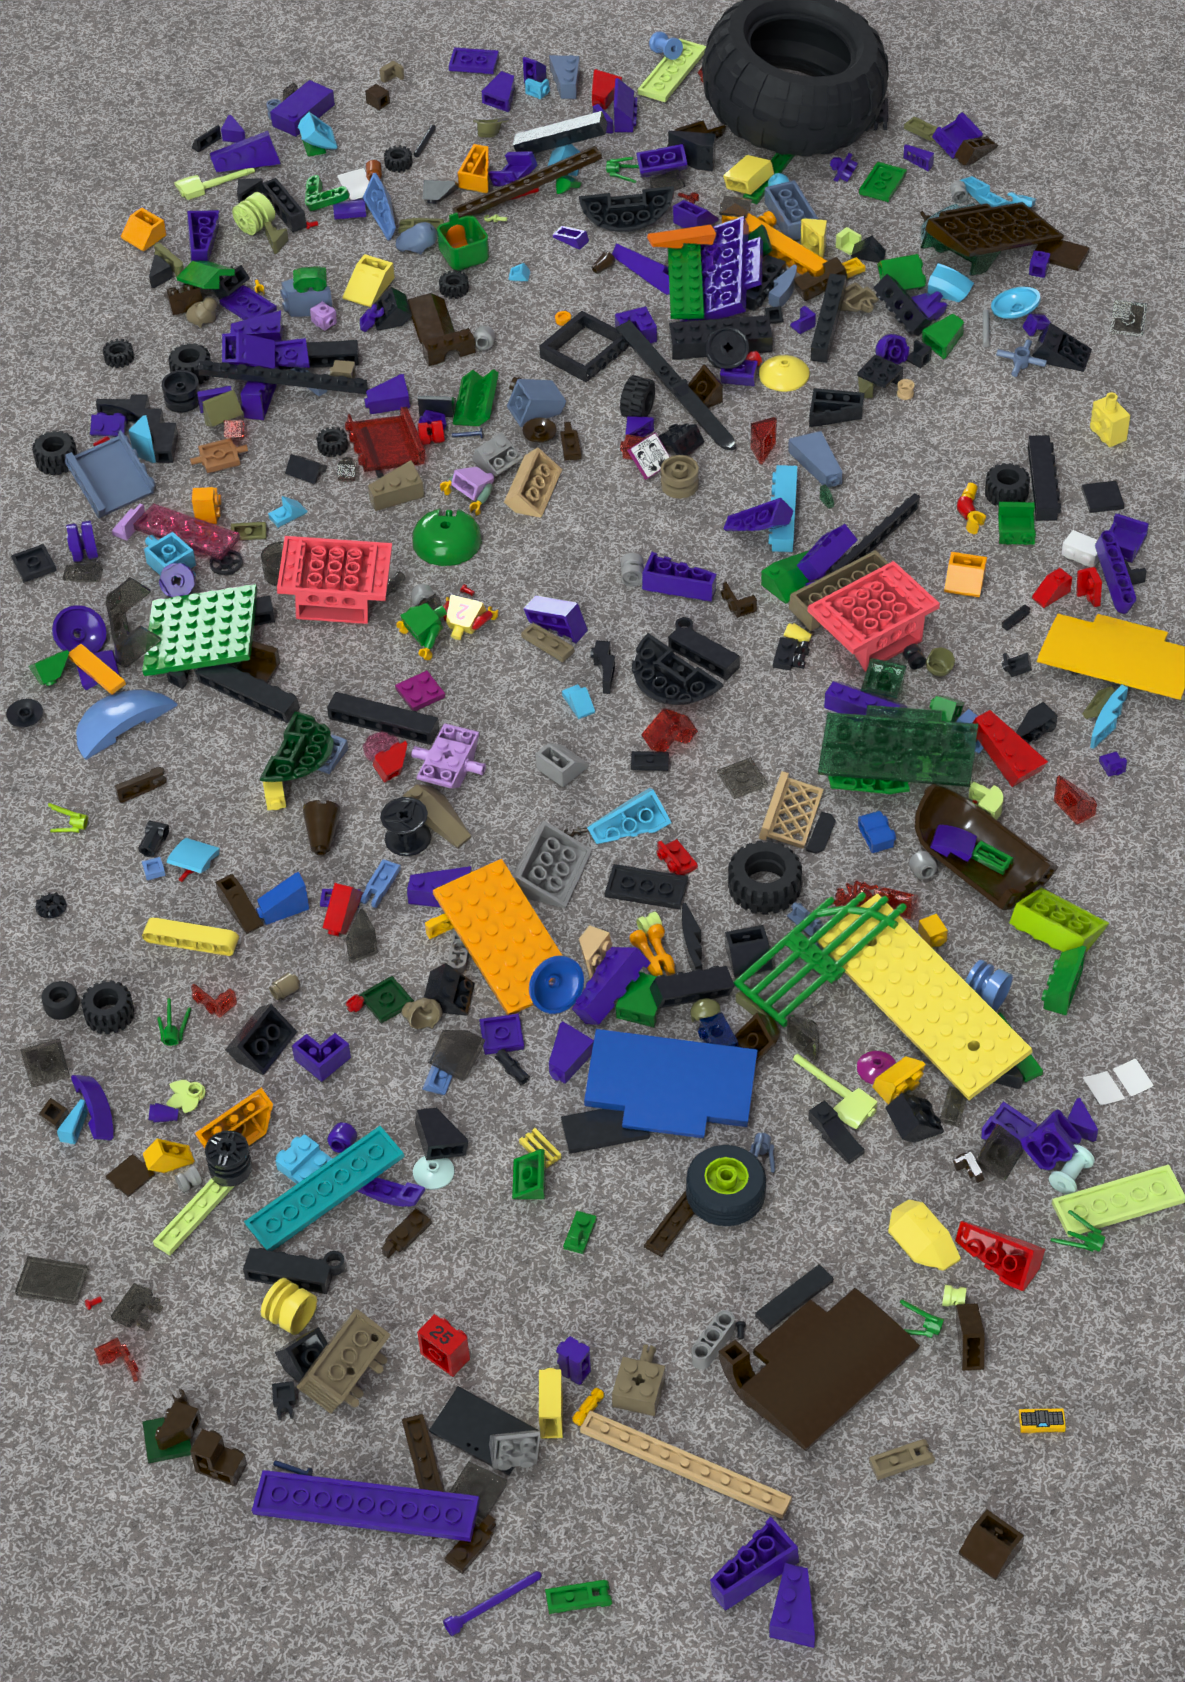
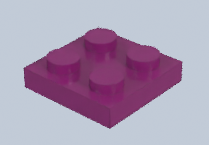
M427 670L395 685L396 691L412 711L420 710L445 698V692Z

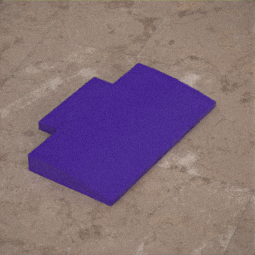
M744 216L713 226L716 232L713 245L700 244L704 319H680V322L721 319L746 312V290L762 285L763 241L761 237L748 241L749 225Z

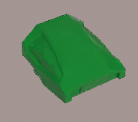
M311 266L294 269V289L299 293L307 292L310 287L317 292L323 291L327 287L326 267Z

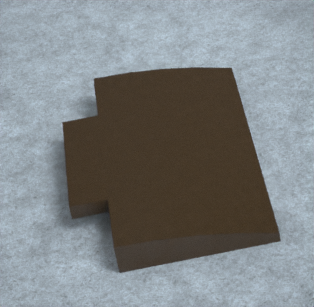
M1023 202L991 207L986 203L941 211L939 217L928 219L925 231L935 239L968 257L1064 238L1062 233Z
M856 1288L851 1290L828 1312L810 1299L753 1349V1355L765 1363L766 1366L741 1387L739 1398L803 1450L807 1451L919 1349L920 1345L886 1312Z

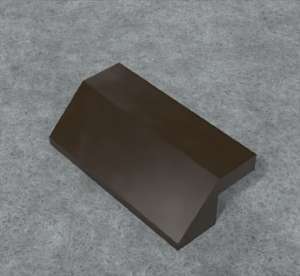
M428 293L408 299L412 320L420 344H422V341L455 332L444 298Z

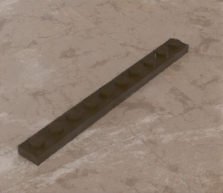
M596 146L588 148L452 208L453 214L458 213L459 218L479 214L603 159L602 154Z

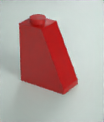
M595 69L592 85V106L599 104L602 109L606 110L614 101L615 78H619L622 81V77Z
M334 883L322 927L328 930L327 934L339 937V934L346 935L363 892L350 886Z

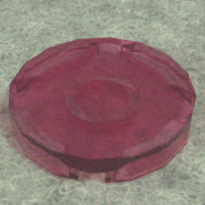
M386 732L372 734L363 744L364 756L367 760L373 762L377 753L388 751L399 740L396 736L388 735Z

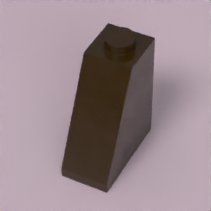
M978 1303L956 1304V1327L962 1371L984 1370L985 1333Z

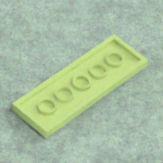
M679 38L683 44L682 54L675 60L664 57L638 88V94L666 102L702 58L706 46Z
M1165 1165L1052 1199V1205L1066 1234L1068 1231L1082 1234L1091 1230L1068 1213L1069 1210H1072L1092 1226L1099 1229L1185 1203V1194L1170 1166Z

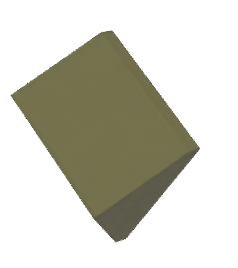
M234 390L203 401L204 422L206 426L213 427L226 422V420L243 415Z

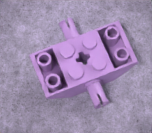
M444 723L430 750L414 746L411 754L412 758L425 760L417 775V780L448 788H458L461 786L468 771L483 775L486 764L473 761L479 732Z

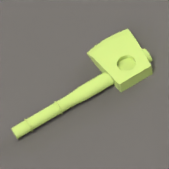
M245 168L203 183L198 175L180 179L174 182V184L180 191L181 196L190 200L205 195V189L255 173V169Z
M796 1054L793 1060L800 1067L805 1068L844 1098L833 1108L838 1113L841 1121L858 1129L868 1117L871 1118L876 1113L878 1101L858 1088L851 1092L801 1055Z

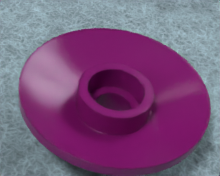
M870 1051L859 1058L857 1073L865 1082L874 1084L875 1079L896 1064V1061L886 1052Z

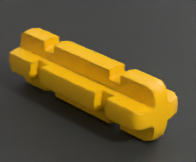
M596 1387L592 1390L591 1396L586 1398L579 1407V1411L573 1415L572 1421L574 1424L582 1426L589 1411L593 1412L598 1405L597 1402L604 1398V1392Z

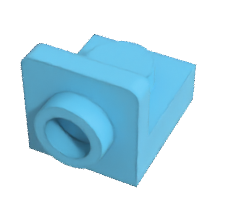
M530 78L525 81V94L542 99L550 91L548 79H545L542 83Z

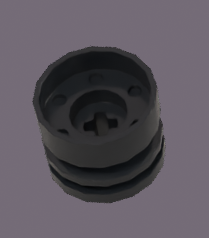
M222 1131L216 1133L208 1140L205 1145V1156L209 1174L213 1181L227 1187L239 1185L248 1179L252 1172V1160L249 1145L243 1135L235 1131Z

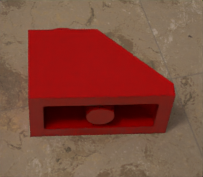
M1058 568L1045 577L1032 595V599L1043 608L1049 606L1071 592L1072 577L1062 568Z

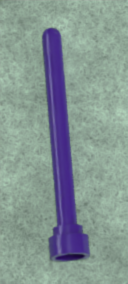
M533 1572L460 1616L456 1615L453 1617L451 1615L443 1620L445 1629L451 1637L456 1635L463 1628V1624L540 1580L542 1577L541 1572Z

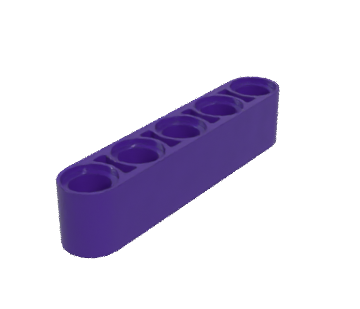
M1105 530L1096 541L1095 549L1114 607L1119 613L1125 614L1130 611L1136 602V595L1116 535L1112 531Z

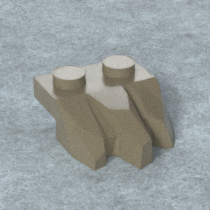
M855 282L846 287L841 310L853 312L862 310L870 313L874 308L872 303L879 301V298L869 287L863 289Z

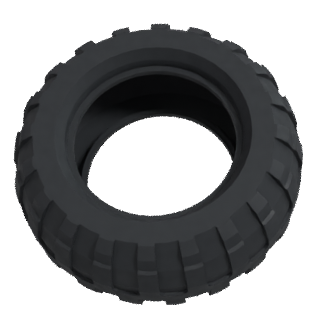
M742 0L741 2H736L724 12L711 31L702 62L705 97L709 101L710 107H712L717 119L722 124L728 125L731 132L737 137L744 138L758 148H765L783 155L791 154L808 157L819 153L831 154L837 149L850 146L865 131L867 132L878 117L888 87V56L884 51L883 42L879 34L868 25V21L862 15L855 13L849 6L835 0ZM781 69L798 71L810 76L797 75L783 71Z

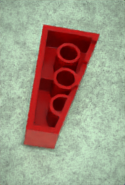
M991 710L976 717L969 727L1011 787L1041 772L1048 763L1044 757Z

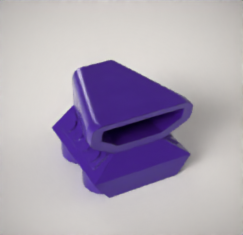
M1057 1109L1031 1134L1021 1138L1023 1149L1040 1169L1051 1170L1055 1167L1056 1163L1069 1161L1074 1154L1079 1152L1074 1144H1079L1082 1138L1064 1114Z

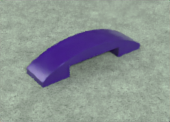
M72 1075L71 1080L76 1093L83 1094L91 1120L88 1125L93 1138L112 1140V1115L102 1087L91 1076Z
M376 1177L359 1189L358 1192L383 1203L410 1207L417 1204L426 1189L423 1186L409 1182L404 1186Z

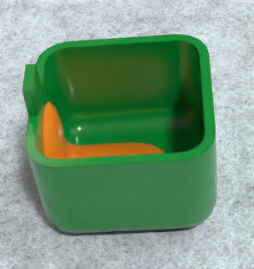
M458 213L449 215V222L437 227L439 250L453 270L461 271L485 263L488 260V235L475 217L465 216L459 218Z

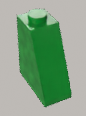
M953 313L923 329L922 342L930 346L932 351L944 360L962 337L964 321Z

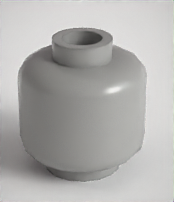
M480 326L474 332L476 348L488 350L492 347L495 341V332L492 328Z
M419 584L412 589L411 599L414 606L427 603L430 607H433L435 595L429 585Z
M926 851L915 853L909 860V867L918 879L931 878L937 871L936 861Z

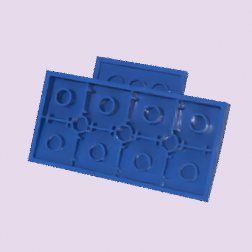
M596 1029L584 1106L624 1111L622 1128L704 1138L706 1122L748 1127L757 1050Z

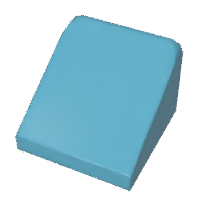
M525 263L511 268L509 280H529L530 270Z

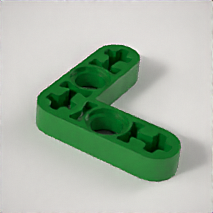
M318 175L310 176L306 181L305 204L310 211L343 202L350 196L345 186L322 192L323 183Z

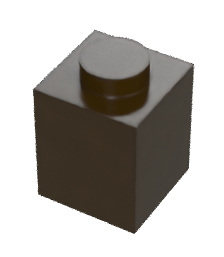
M378 84L365 91L366 103L377 110H381L390 104L389 91Z
M50 1098L38 1115L42 1121L58 1130L69 1115V1111Z

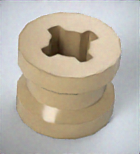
M909 379L900 380L897 386V396L902 400L913 398L914 382Z

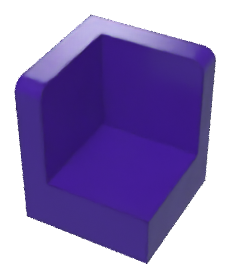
M803 306L800 308V319L792 322L790 327L797 333L802 334L815 327L816 314L808 307Z

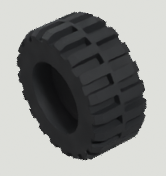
M760 840L754 844L752 842L746 844L745 848L741 847L737 850V853L733 854L728 865L730 896L736 904L739 905L741 903V908L745 910L750 909L755 914L757 912H762V915H768V912L775 914L779 913L780 909L784 911L789 908V904L793 905L797 901L801 893L802 864L799 861V857L793 853V850L789 847L785 848L784 844L779 842L775 844L770 840L768 842ZM767 871L775 873L781 878L774 882L761 883L751 879L750 876L757 872Z

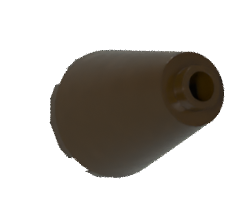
M314 800L303 806V816L310 848L316 855H325L330 851L341 814L340 806L332 801L326 800V803H320V800Z

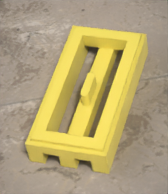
M536 1128L532 1130V1133L528 1132L525 1138L521 1137L519 1139V1143L529 1153L536 1150L528 1141L538 1150H545V1157L549 1160L546 1161V1168L561 1159V1153Z

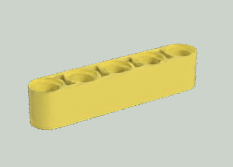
M149 918L142 938L148 943L231 956L235 951L239 935L227 929L160 918Z

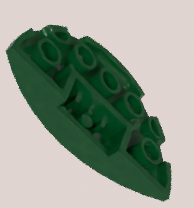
M294 712L283 733L284 740L276 755L270 757L260 776V781L281 782L298 779L322 767L329 760L334 748V739L330 735V729L324 723H317L315 717Z

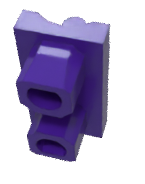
M848 153L844 161L840 157L831 159L830 166L832 170L838 171L833 179L834 181L838 182L839 179L848 182L858 165L857 162L851 160L853 156L851 153Z

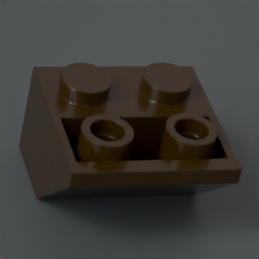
M986 1509L973 1525L958 1554L991 1578L997 1580L1022 1549L1024 1535Z

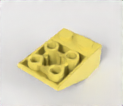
M364 254L356 264L342 298L371 307L394 280L393 263Z

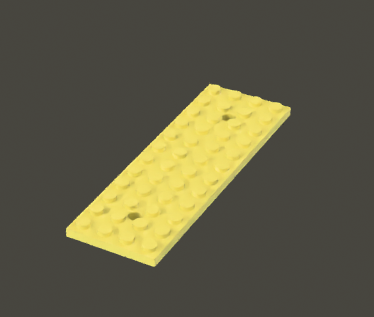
M876 894L860 907L870 908L875 902H878L881 896ZM886 903L884 906H881L882 908L878 912L887 916L894 909ZM849 914L820 938L817 943L824 949L861 915ZM899 915L895 919L898 922V926L895 929L887 926L850 959L843 968L846 970L845 973L968 1100H971L1033 1053L1032 1048ZM872 917L869 918L831 952L829 956L834 961L840 959L881 921Z

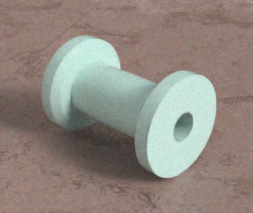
M1074 1144L1079 1152L1066 1162L1061 1171H1054L1049 1176L1051 1186L1065 1195L1076 1191L1075 1179L1083 1168H1090L1095 1162L1091 1152L1080 1145Z

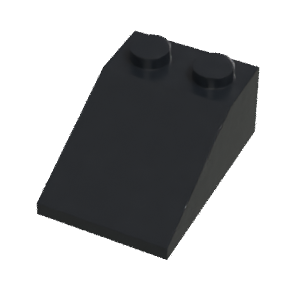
M668 131V147L683 144L688 166L697 170L713 171L716 153V134Z

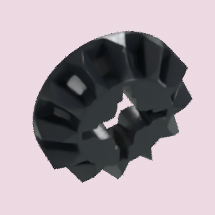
M48 892V895H41V898L36 900L35 909L39 916L51 919L60 916L65 911L67 904L63 895H59L57 892L54 894ZM54 902V905L47 906V904Z

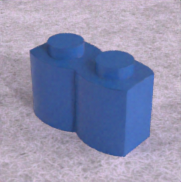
M876 811L858 817L859 830L871 853L894 847L896 835L894 830L889 828L886 815L883 816L881 811Z

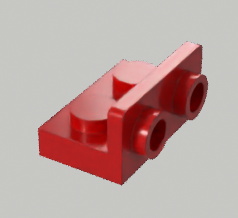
M1090 567L1078 570L1077 597L1086 595L1088 602L1091 601L1093 607L1101 606L1102 580L1096 568Z
M677 839L666 845L662 841L657 842V856L660 860L665 861L671 873L685 875L698 868L696 861Z

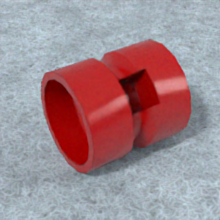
M441 420L432 421L431 424L427 422L417 424L420 445L430 444L431 441H434V443L445 442ZM431 430L432 435H428L427 431Z

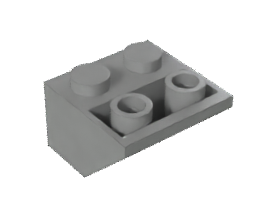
M500 433L476 448L472 460L485 473H492L498 476L523 460V456L504 434Z
M548 743L535 753L536 768L562 787L566 786L589 767V763L563 745Z

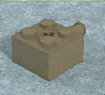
M648 1344L643 1345L640 1360L627 1357L622 1358L612 1392V1407L651 1416L656 1415L666 1379L664 1365L652 1363L656 1353L654 1346L650 1345V1349L647 1350Z

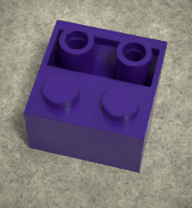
M685 200L673 206V223L682 228L713 225L719 221V218L708 210Z

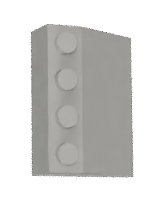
M543 820L534 830L513 877L526 898L565 908L592 849Z

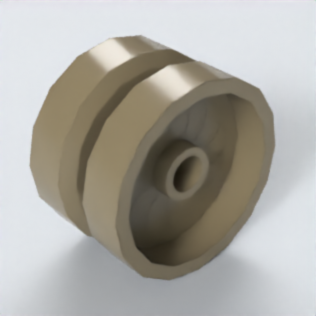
M675 455L664 460L660 469L662 491L667 496L678 499L687 498L695 494L699 486V467L697 462L685 455Z

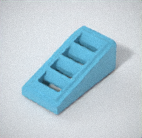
M80 1099L57 1130L60 1142L70 1144L77 1142L88 1114L85 1100Z

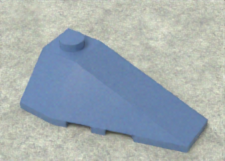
M373 173L363 199L386 239L391 240L396 229L391 196L378 175Z

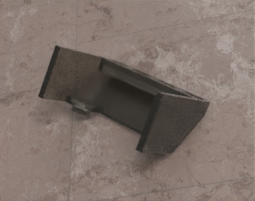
M131 577L106 596L108 623L117 664L123 668L130 666L161 641L159 636L141 625L131 633L129 632L126 612L151 593L149 588Z

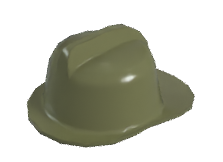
M510 118L475 119L473 122L477 123L479 137L491 138L499 133L501 123L509 121Z

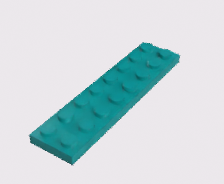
M378 1126L245 1220V1226L264 1249L273 1251L399 1162L405 1155L385 1130Z

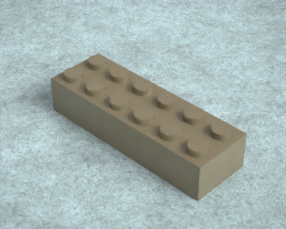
M875 550L790 595L789 609L812 631L822 625L807 611L809 605L889 563Z

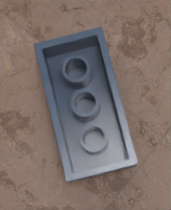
M793 180L765 187V204L776 217L777 224L782 233L792 240L800 239L801 220H818V217L796 181Z

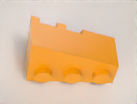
M473 144L458 171L459 188L488 193L490 164L488 146Z

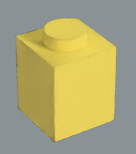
M282 781L263 782L267 810L286 808Z

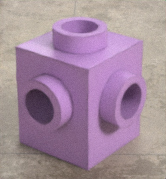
M323 301L310 309L311 321L325 331L337 323L335 309Z

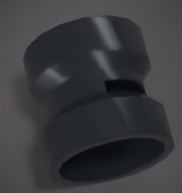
M911 644L903 651V656L913 670L922 668L926 663V658L921 653L922 651L917 644Z

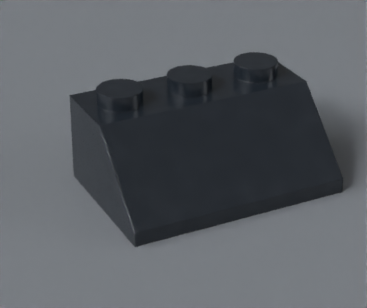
M272 1004L261 1006L225 1050L238 1064L264 1075L295 1036L297 1030Z

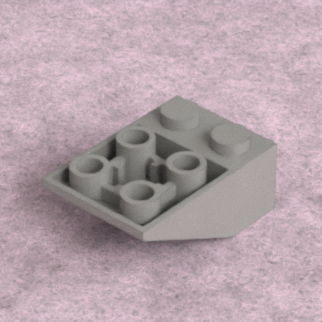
M531 1430L490 1435L489 1448L492 1468L508 1470L511 1467L521 1466L522 1468H528L537 1464L540 1432Z

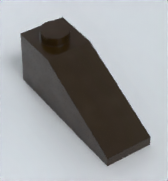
M988 136L963 140L954 156L960 164L970 165L996 149L999 145Z

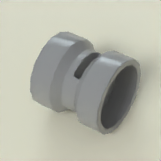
M955 181L950 185L953 201L955 203L965 202L968 198L965 183L963 181Z
M194 1165L187 1167V1170L174 1174L175 1180L183 1193L187 1192L190 1186L202 1184L201 1176Z

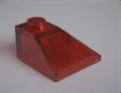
M1060 775L1056 777L1053 801L1070 819L1078 825L1095 816L1097 807L1095 799Z

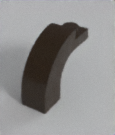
M735 1339L718 1352L723 1372L739 1397L741 1387L756 1374L751 1366L750 1353ZM743 1401V1403L750 1409L751 1407Z

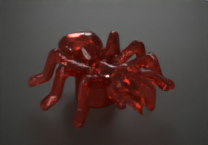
M855 881L854 885L846 883L849 894H846L843 888H838L833 904L836 907L846 906L859 893L864 892L866 894L865 899L856 906L860 907L874 896L869 890L878 888V885L870 886L866 882L861 883L859 881Z

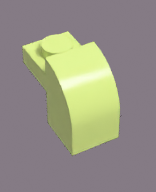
M973 782L969 788V799L976 800L980 808L997 820L1002 813V791L995 785L988 789L983 785Z

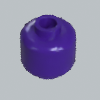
M337 1123L328 1135V1144L333 1151L342 1153L356 1142L357 1131L348 1123Z

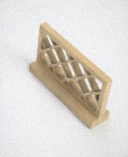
M781 771L759 839L766 840L769 837L804 849L824 789L788 778L789 773ZM789 785L797 787L799 791L792 793L788 787ZM813 792L818 794V796L810 799L807 793ZM802 795L806 801L798 803L795 797ZM791 799L794 805L787 807L784 801ZM809 805L812 811L805 813L802 807ZM798 809L801 815L794 817L790 811ZM786 813L789 819L782 821L779 815ZM804 819L808 825L800 827L797 821ZM793 823L796 829L789 831L785 825ZM781 827L784 833L778 834L773 832V830ZM799 833L803 840H796L792 835Z

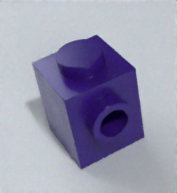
M1034 250L1030 261L1029 275L1045 278L1049 267L1050 253Z

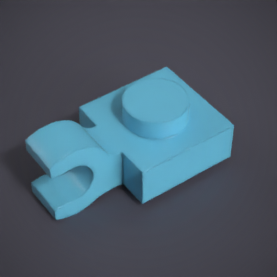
M1013 192L1007 194L1013 198L1012 201H1008V204L1023 202L1028 207L1035 205L1036 198L1017 195Z

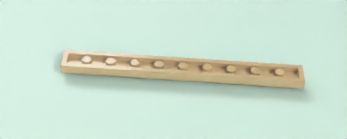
M589 1411L580 1427V1433L780 1519H783L792 1501V1497L595 1412Z

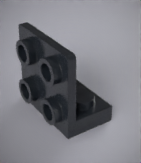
M874 355L857 372V376L886 388L890 383L898 385V382L903 379L904 367Z
M673 424L668 428V431L658 436L663 446H672L676 455L689 456L705 442L697 424Z

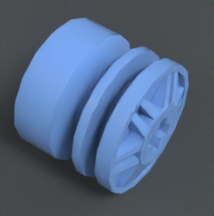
M979 960L969 972L965 982L994 1011H997L1007 997L1013 976L1002 969L994 972V965H987V962Z

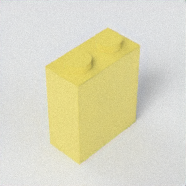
M746 155L726 172L723 177L727 189L751 195L774 175L771 160Z
M547 1368L539 1370V1426L541 1438H563L561 1369Z

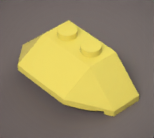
M909 1199L892 1209L888 1233L914 1262L944 1271L961 1260L949 1231L923 1202Z

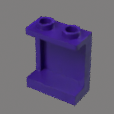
M961 112L955 121L943 128L939 126L932 138L954 159L956 158L954 155L963 140L982 137L983 133Z
M507 152L505 157L508 164L501 171H490L488 175L493 186H504L529 175L538 164L533 152Z
M1116 513L1109 531L1116 535L1124 561L1133 563L1147 537L1149 524Z

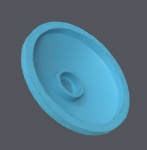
M1016 287L1006 290L993 299L991 303L992 312L1004 319L1024 317L1037 308L1041 301L1040 293L1031 287Z

